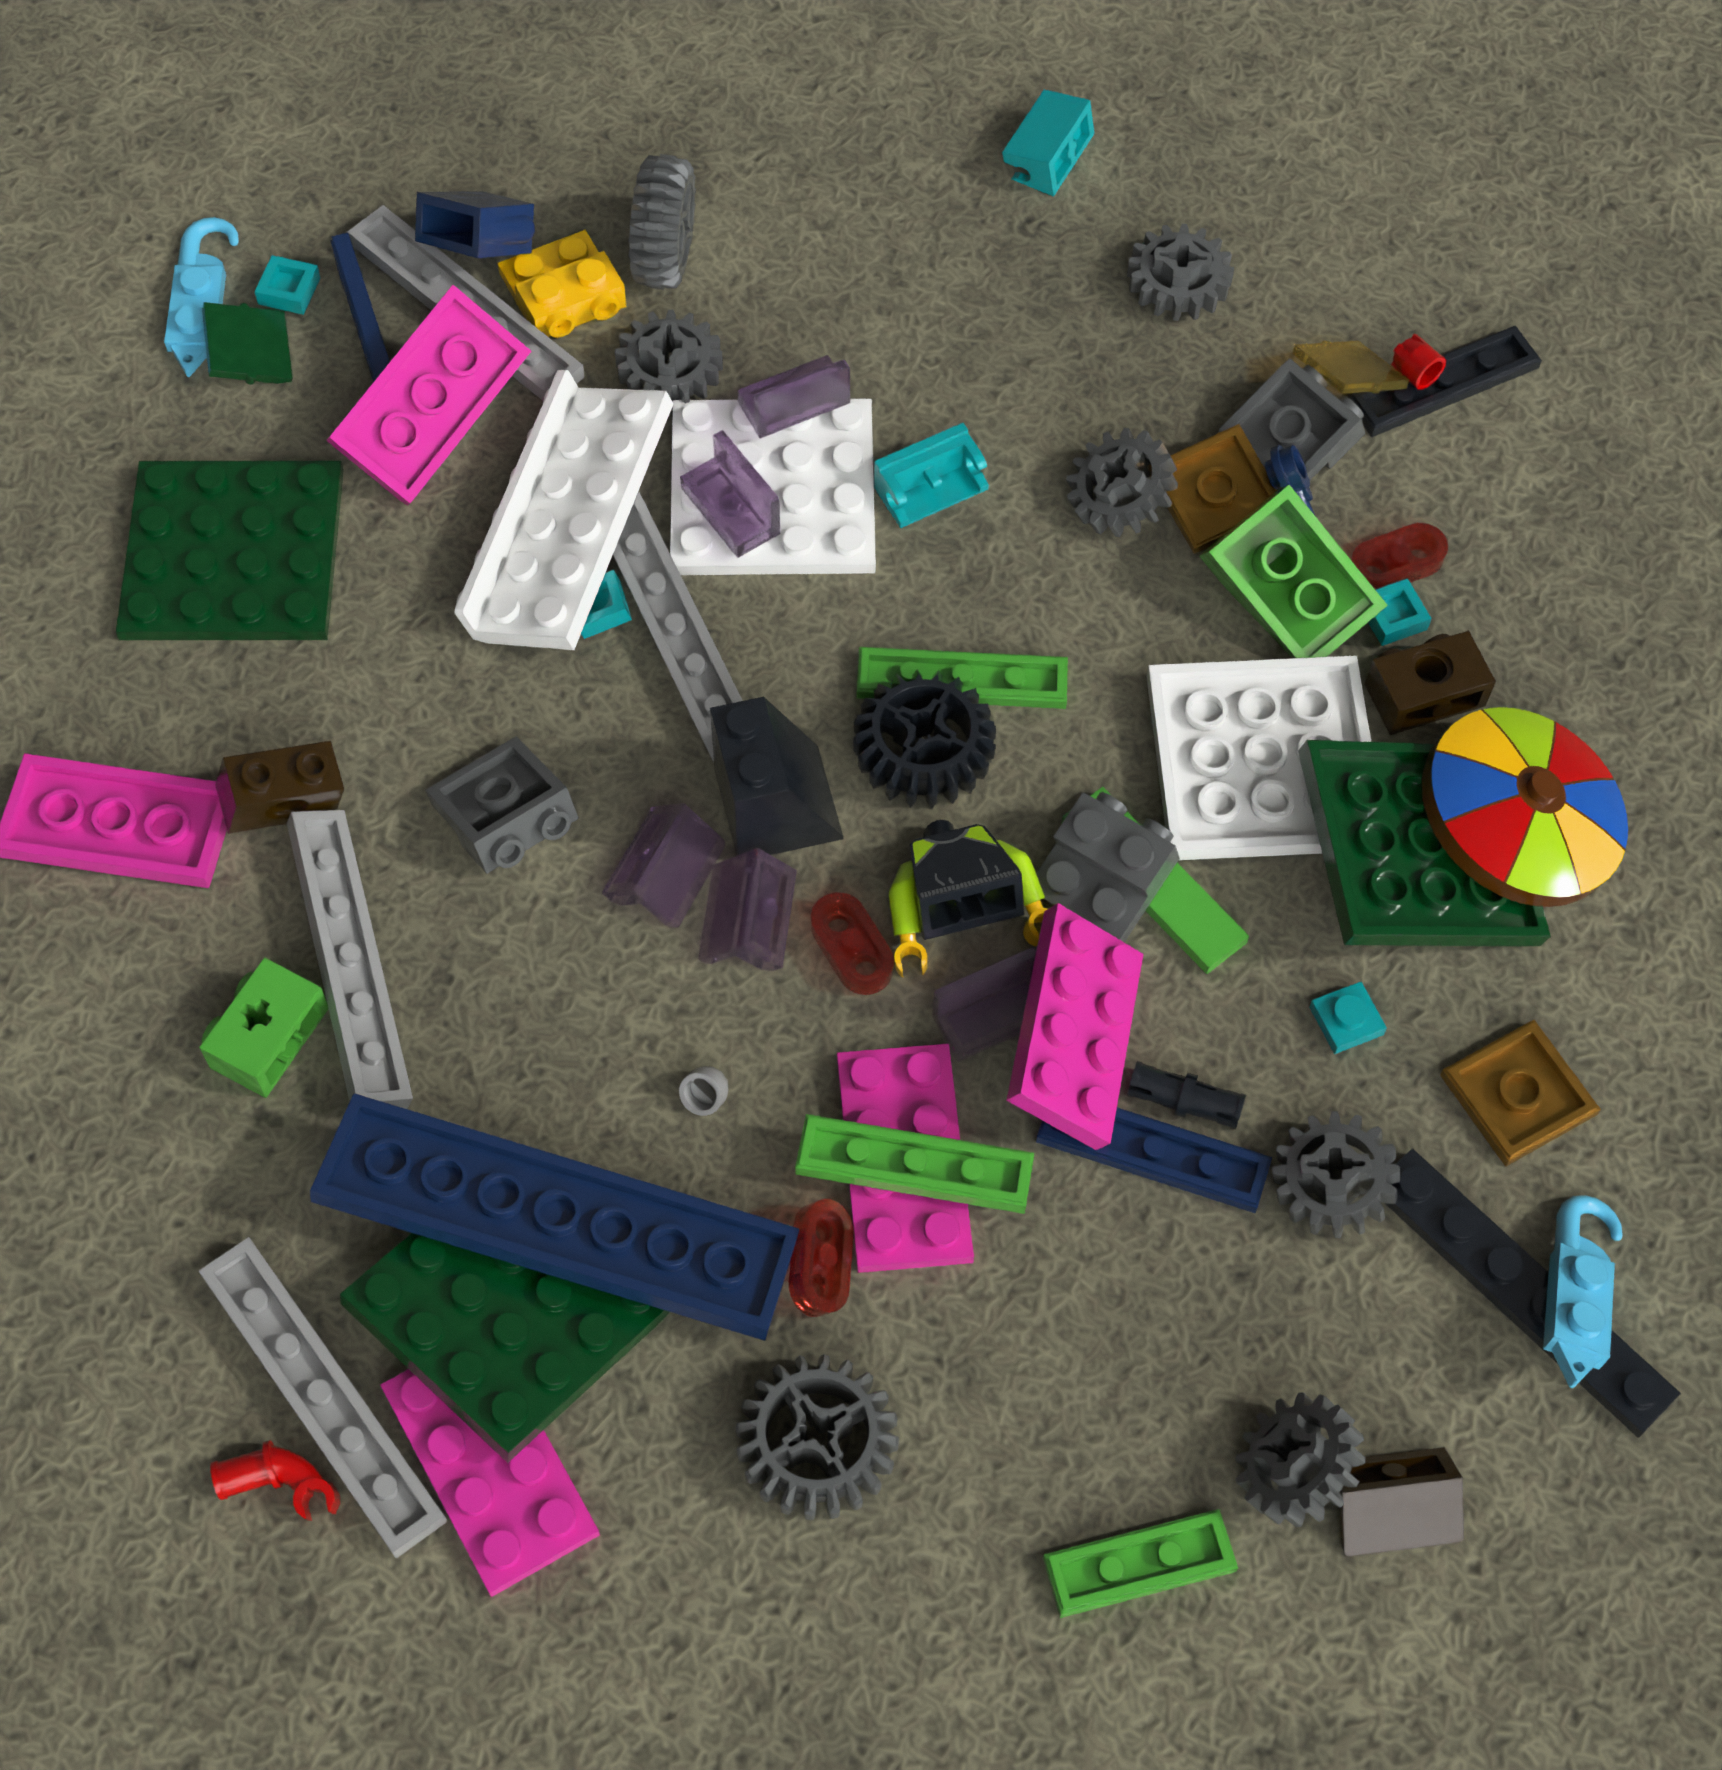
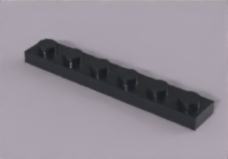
M1412 1148L1395 1164L1400 1166V1182L1391 1184L1397 1189L1396 1203L1385 1204L1557 1363L1554 1354L1543 1349L1549 1272ZM1612 1330L1610 1358L1599 1370L1593 1368L1579 1382L1583 1388L1637 1438L1681 1394Z

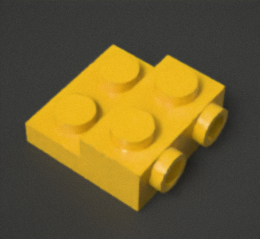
M586 229L532 250V253L519 254L497 263L499 274L524 318L548 337L560 338L566 336L578 325L594 319H610L620 309L627 307L624 283L605 251L599 252Z

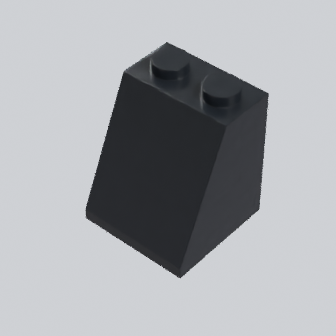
M764 696L711 707L714 770L738 862L843 840V833L818 746Z

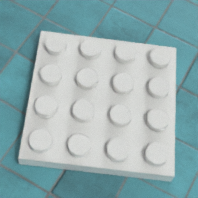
M872 399L690 400L688 403H684L682 400H673L670 555L680 575L875 573Z
M1357 656L1148 665L1146 677L1165 828L1174 835L1171 843L1176 845L1179 860L1322 854L1298 750L1306 740L1371 742Z

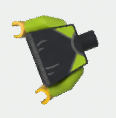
M936 820L930 823L925 828L923 837L914 839L909 844L911 860L900 865L889 889L894 936H900L901 944L895 951L894 962L896 971L901 977H903L901 960L907 955H915L921 959L922 975L927 970V952L921 944L917 943L916 933L921 932L923 939L927 940L1025 915L1024 906L1028 912L1029 919L1024 926L1023 935L1029 944L1037 947L1039 933L1034 923H1042L1044 911L1048 908H1043L1041 899H1044L1045 896L1031 859L1025 852L1002 840H996L983 825L975 824L954 829L953 824L947 820Z

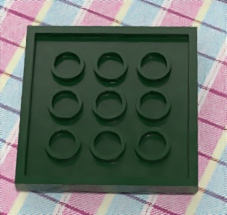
M139 461L116 625L118 639L328 640L344 472L342 461Z
M1306 740L1298 750L1344 945L1541 946L1551 937L1542 906H1532L1509 900L1480 885L1451 859L1440 844L1428 821L1422 797L1423 769L1434 744Z
M414 1233L410 1234L340 1293V1304L507 1463L670 1313L669 1311Z

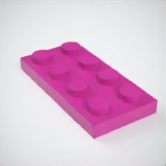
M452 285L326 441L398 500L409 505L531 353V350L456 286Z
M24 753L0 822V858L210 888L227 831L215 786L216 781Z
M1057 903L1044 911L1006 1101L1087 1146L1098 1150L1111 1143L1144 954Z
M949 1044L837 1053L843 1120L960 1140ZM849 1184L857 1273L973 1263L974 1252L968 1204Z
M409 1369L380 1384L491 1597L600 1535L596 1524L544 1430L507 1463Z

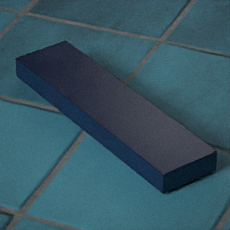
M349 233L332 236L330 242L342 286L374 382L390 360Z
M1118 1107L1111 1143L1098 1150L1087 1146L1044 1121L1041 1123L1036 1138L1037 1143L1252 1213L1257 1211L1272 1161L1270 1156Z

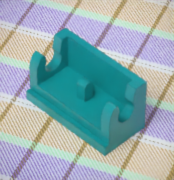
M1045 89L1042 91L1002 152L1005 163L1014 167H1022L1030 174L1026 175L1022 172H1015L1011 178L1012 180L1053 197L1055 196L1095 134L1090 100Z
M963 422L874 462V489L898 526L902 528L988 490L989 484L980 471L988 466L982 452L969 435L968 428Z

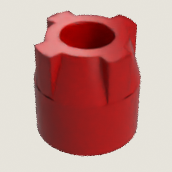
M1413 334L1411 338L1405 340L1402 344L1399 343L1393 350V362L1390 364L1418 390H1423L1432 385L1442 374L1446 366V359L1420 336Z

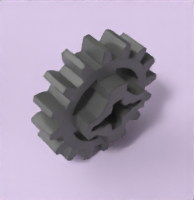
M1182 224L1179 232H1172L1168 225H1162L1161 236L1158 237L1148 231L1145 233L1144 244H1134L1127 270V277H1130L1129 290L1134 293L1140 292L1138 301L1140 306L1148 305L1151 302L1155 304L1154 315L1156 316L1161 315L1165 310L1172 311L1174 321L1179 320L1181 312H1188L1192 319L1196 320L1199 318L1200 308L1203 307L1206 311L1213 313L1216 311L1217 301H1226L1234 274V267L1230 266L1231 252H1220L1222 245L1220 238L1207 241L1205 239L1206 229L1201 228L1196 234H1191L1187 224Z
M668 310L666 319H659L654 312L648 313L649 323L643 325L641 322L634 320L631 322L632 334H620V348L615 349L616 368L620 384H627L628 389L667 391L672 401L682 400L684 403L690 402V396L693 394L705 399L708 397L707 385L717 386L719 384L718 371L723 370L720 338L718 335H710V324L707 321L695 326L694 314L688 313L682 320L676 319L674 310Z
M1123 428L1120 439L1114 440L1109 432L1103 433V445L1097 447L1095 444L1088 442L1085 446L1090 455L1086 459L1074 458L1072 462L1079 473L1068 475L1066 478L1067 483L1072 489L1067 494V497L1072 506L1076 508V514L1083 524L1090 523L1095 532L1100 535L1108 526L1115 537H1120L1124 526L1128 525L1131 526L1136 534L1141 532L1140 521L1145 518L1154 523L1159 521L1155 509L1158 506L1170 507L1172 502L1166 491L1178 489V483L1173 476V473L1177 471V467L1160 439L1153 442L1148 431L1145 430L1135 439L1129 428ZM1149 463L1152 466L1151 479H1148L1149 475L1151 474L1147 468ZM1093 492L1097 497L1095 502L1093 501Z
M1338 1111L1331 1112L1329 1124L1321 1125L1314 1115L1309 1116L1308 1132L1304 1134L1299 1129L1292 1127L1288 1130L1292 1147L1285 1145L1277 1146V1161L1282 1165L1272 1167L1274 1183L1282 1185L1276 1190L1278 1202L1280 1205L1292 1203L1289 1211L1290 1219L1294 1223L1306 1216L1309 1217L1310 1232L1317 1235L1324 1224L1332 1225V1232L1335 1238H1341L1343 1225L1352 1224L1354 1230L1359 1235L1365 1233V1217L1370 1216L1381 1223L1385 1219L1384 1207L1381 1202L1387 1204L1396 1203L1397 1189L1391 1184L1400 1182V1166L1390 1164L1396 1159L1395 1147L1393 1144L1380 1146L1382 1142V1129L1379 1126L1370 1129L1366 1133L1362 1131V1116L1356 1114L1351 1119L1349 1125L1341 1124ZM1349 1145L1356 1147L1364 1154H1358ZM1319 1147L1313 1154H1309L1312 1150ZM1331 1170H1342V1179H1330ZM1306 1193H1315L1326 1205L1314 1201ZM1360 1194H1366V1195H1365L1364 1197H1362L1360 1200H1358V1201H1356V1202L1350 1204V1203H1351L1353 1200H1355Z
M1302 1392L1297 1394L1294 1406L1292 1407L1281 1398L1276 1400V1414L1271 1418L1260 1412L1256 1417L1261 1428L1257 1433L1244 1432L1242 1436L1250 1444L1249 1451L1237 1454L1235 1461L1246 1470L1236 1477L1237 1484L1247 1491L1244 1497L1246 1501L1260 1513L1265 1514L1274 1523L1280 1525L1284 1519H1287L1295 1527L1302 1526L1306 1513H1309L1318 1522L1324 1520V1505L1328 1502L1341 1508L1345 1503L1339 1493L1343 1486L1357 1487L1359 1483L1350 1474L1351 1468L1364 1464L1366 1459L1355 1448L1364 1441L1363 1434L1353 1426L1355 1420L1338 1404L1334 1405L1324 1395L1319 1394L1313 1401ZM1321 1428L1327 1430L1329 1440L1321 1434ZM1271 1480L1278 1485V1491L1274 1490Z

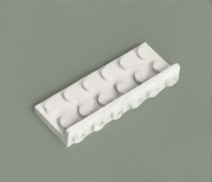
M557 370L550 388L544 395L543 405L534 426L528 432L527 441L518 463L510 474L509 484L500 505L493 514L492 523L482 547L476 553L474 565L464 589L460 592L456 601L455 615L472 639L489 644L564 650L575 649L672 409L673 402L667 391L578 388L568 370Z

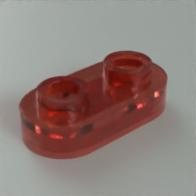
M1414 523L1362 542L1355 548L1351 561L1375 590L1407 578L1412 583L1433 575L1440 570L1448 552V541L1444 533L1437 527L1427 523ZM1411 551H1423L1427 557L1417 558ZM1366 568H1379L1382 574L1372 573Z
M842 892L830 893L820 898L815 903L811 912V931L840 981L848 990L857 994L871 995L880 992L892 979L894 958L890 947L864 906L854 896ZM841 919L849 926L844 931L836 932L830 929L828 925L833 920ZM868 962L874 965L876 970L870 975H862L855 968L860 963Z
M821 1199L802 1207L797 1212L793 1227L799 1228L800 1231L790 1261L789 1292L796 1307L810 1317H821L840 1310L846 1304L850 1291L854 1236L853 1223L847 1210L840 1203L832 1199ZM816 1230L820 1233V1239L816 1236Z

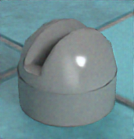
M702 1066L696 1068L680 1084L679 1096L681 1102L686 1109L696 1115H711L720 1108L727 1098L729 1091L728 1080L715 1067ZM709 1085H711L715 1089L716 1095Z

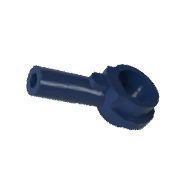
M1278 445L1271 448V459L1265 462L1270 483L1276 490L1290 485L1314 514L1309 502L1313 500L1309 488L1310 479L1300 452L1294 445L1286 448Z

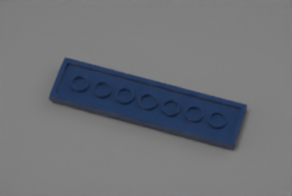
M355 1093L352 1095L310 1189V1199L313 1203L763 1341L766 1340L800 1231L799 1228Z

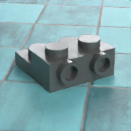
M1288 358L1219 428V432L1240 424L1264 468L1265 462L1271 459V448L1281 445L1283 448L1294 445L1302 456L1308 477L1311 480L1324 466L1331 469L1365 435L1361 419L1364 414L1347 396L1342 395L1337 399L1326 389L1328 383L1312 366L1306 365L1302 369L1292 359Z
M517 736L425 790L431 805L456 831L462 847L486 874L499 866L511 868L517 865L522 860L526 850L544 839H560L568 832L571 823L579 819L567 787Z
M1083 792L1053 836L1056 844L1036 873L1045 896L1041 901L1051 907L1059 903L1125 943L1180 859L1176 845L1171 843L1174 835L1163 825L1152 819L1147 818L1141 826L1124 816L1128 810L1127 807L1107 793L1100 792L1095 799Z

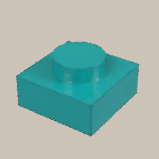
M272 255L255 289L258 305L304 315L321 279L318 265Z
M614 570L606 572L581 632L584 639L632 620L621 581Z
M1408 578L1376 589L1388 606L1372 618L1368 624L1381 646L1428 630L1432 618Z
M1362 981L1311 1001L1309 1006L1334 1054L1383 1036L1387 1030Z

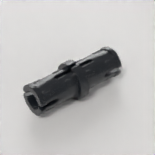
M1139 1061L1136 1062L1127 1096L1151 1101L1176 1110L1174 1115L1185 1118L1186 1114L1215 1121L1232 1129L1237 1128L1246 1098L1245 1094H1239L1198 1081V1075L1187 1072L1185 1077L1157 1069Z

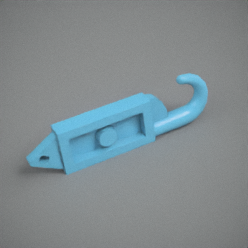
M216 217L202 218L193 222L185 229L180 242L178 264L174 267L164 343L167 352H173L187 377H190L207 358L202 314L203 303L223 304L226 281L223 262L217 257L199 253L201 239L208 233L222 232L228 236L229 243L232 246H236L239 243L238 232L235 227L228 221Z
M1587 1195L1572 1196L1561 1204L1556 1216L1554 1251L1551 1253L1549 1261L1543 1349L1554 1354L1568 1386L1572 1389L1593 1368L1599 1370L1610 1358L1615 1263L1611 1262L1603 1249L1579 1235L1580 1217L1582 1214H1592L1599 1217L1609 1228L1611 1238L1614 1241L1621 1240L1623 1236L1622 1225L1616 1213L1601 1200Z

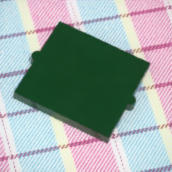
M203 303L202 314L209 377L245 380L249 385L254 384L255 381L276 384L292 382L285 311L251 308L246 303H241L240 306Z

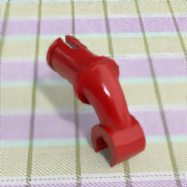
M271 1440L263 1442L262 1449L220 1462H211L210 1464L212 1483L220 1500L270 1484L275 1489L281 1488L283 1484H286L294 1491L293 1506L296 1512L308 1521H312L309 1501L314 1495V1491L324 1493L329 1513L335 1515L340 1506L338 1489L332 1483L324 1480L314 1465L294 1452L274 1446Z

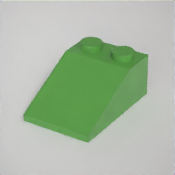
M1290 485L1274 492L1199 555L1221 584L1292 658L1327 657L1388 606Z

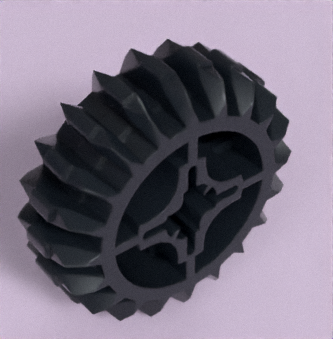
M916 669L912 675V681L906 682L896 673L894 679H892L891 688L878 683L877 688L874 690V698H865L861 704V714L857 715V718L854 720V733L856 736L853 737V751L858 756V767L861 773H869V782L872 788L875 789L887 783L886 795L890 801L898 796L901 791L906 792V802L910 808L917 801V795H927L926 802L933 809L937 804L939 793H943L944 797L952 804L958 798V787L971 794L972 790L976 787V778L984 779L988 774L989 762L994 759L996 744H994L996 726L994 721H990L991 711L988 704H979V695L976 688L962 692L963 683L959 677L949 684L944 683L943 676L939 670L933 675L932 680L923 679L919 670ZM948 717L963 730L967 743L956 738L957 733L946 726ZM934 730V737L931 738L930 734ZM883 732L893 736V742L903 748L901 758L887 747L882 738ZM922 736H928V739H922ZM916 737H918L919 740H918V742H917L916 745H915Z

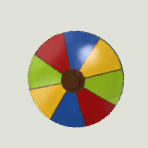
M1507 707L1482 709L1472 712L1452 724L1438 739L1428 754L1422 774V797L1428 821L1440 844L1451 859L1480 885L1518 903L1542 907L1562 906L1579 901L1593 893L1618 868L1624 856L1628 840L1627 813L1621 792L1610 771L1599 756L1583 740L1564 726L1547 717L1522 709Z

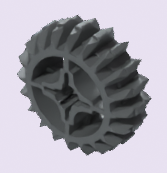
M660 154V156L648 155L640 165V172L637 174L633 203L631 205V220L629 222V268L635 283L646 285L649 288L663 290L664 287L677 288L682 282V276L685 273L693 237L696 206L694 169L686 159H679L674 155Z
M826 1354L820 1356L818 1369L808 1370L807 1360L804 1356L800 1355L795 1359V1374L789 1375L785 1367L777 1364L773 1368V1376L777 1385L773 1386L765 1380L758 1379L754 1384V1390L760 1400H743L741 1405L742 1413L751 1420H744L736 1424V1436L747 1441L737 1447V1457L742 1462H753L745 1470V1478L749 1484L758 1483L768 1478L760 1490V1498L764 1502L773 1500L781 1490L784 1492L780 1505L782 1513L789 1515L794 1510L796 1501L801 1500L805 1501V1519L814 1520L816 1516V1503L827 1502L828 1515L831 1519H835L840 1516L839 1498L845 1496L849 1506L854 1510H858L863 1505V1499L857 1487L861 1486L868 1493L877 1495L881 1490V1482L873 1472L882 1475L892 1473L894 1462L884 1453L898 1450L899 1437L887 1432L897 1426V1415L895 1412L881 1411L888 1404L889 1395L885 1390L868 1394L873 1385V1376L869 1372L861 1374L853 1381L851 1380L853 1363L845 1360L840 1365L838 1372L830 1371V1357ZM808 1394L832 1395L847 1402L850 1406L846 1407L842 1403L830 1409L821 1408L810 1400ZM787 1404L792 1412V1419L796 1426L791 1433L782 1438V1446L771 1452L767 1444L768 1430L775 1415ZM806 1419L810 1426H814L819 1433L829 1430V1453L825 1446H820L816 1439L807 1441ZM863 1421L867 1430L868 1441L861 1457L848 1469L843 1462V1452L839 1444L846 1436L852 1434V1427ZM803 1463H813L819 1466L827 1477L831 1478L821 1480L806 1479L790 1473L784 1467L789 1465L791 1468H794Z

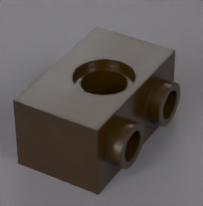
M1468 630L1452 636L1439 634L1419 646L1405 650L1393 648L1381 653L1372 660L1364 685L1389 734L1393 735L1486 706L1496 680ZM1420 677L1430 679L1433 682L1424 681Z
M331 741L223 757L215 784L228 834L287 824L291 812L337 810L345 790Z

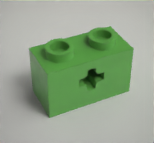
M264 957L254 972H248L240 980L235 990L233 1002L222 1017L217 1016L209 1023L203 1034L202 1045L199 1048L209 1068L267 1098L328 1011V1004L322 988Z

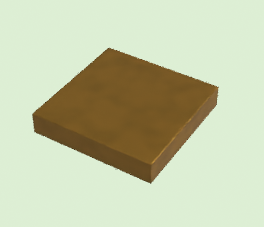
M1240 424L1170 455L1177 467V471L1173 473V476L1178 483V489L1166 491L1172 502V505L1167 508L1194 554L1209 548L1277 491L1270 483L1264 466ZM1149 465L1148 470H1149V472L1151 473V474H1150V477H1151V476H1152V466Z
M1535 1020L1524 1024L1446 1067L1440 1074L1505 1167L1597 1116L1601 1111L1600 1107Z

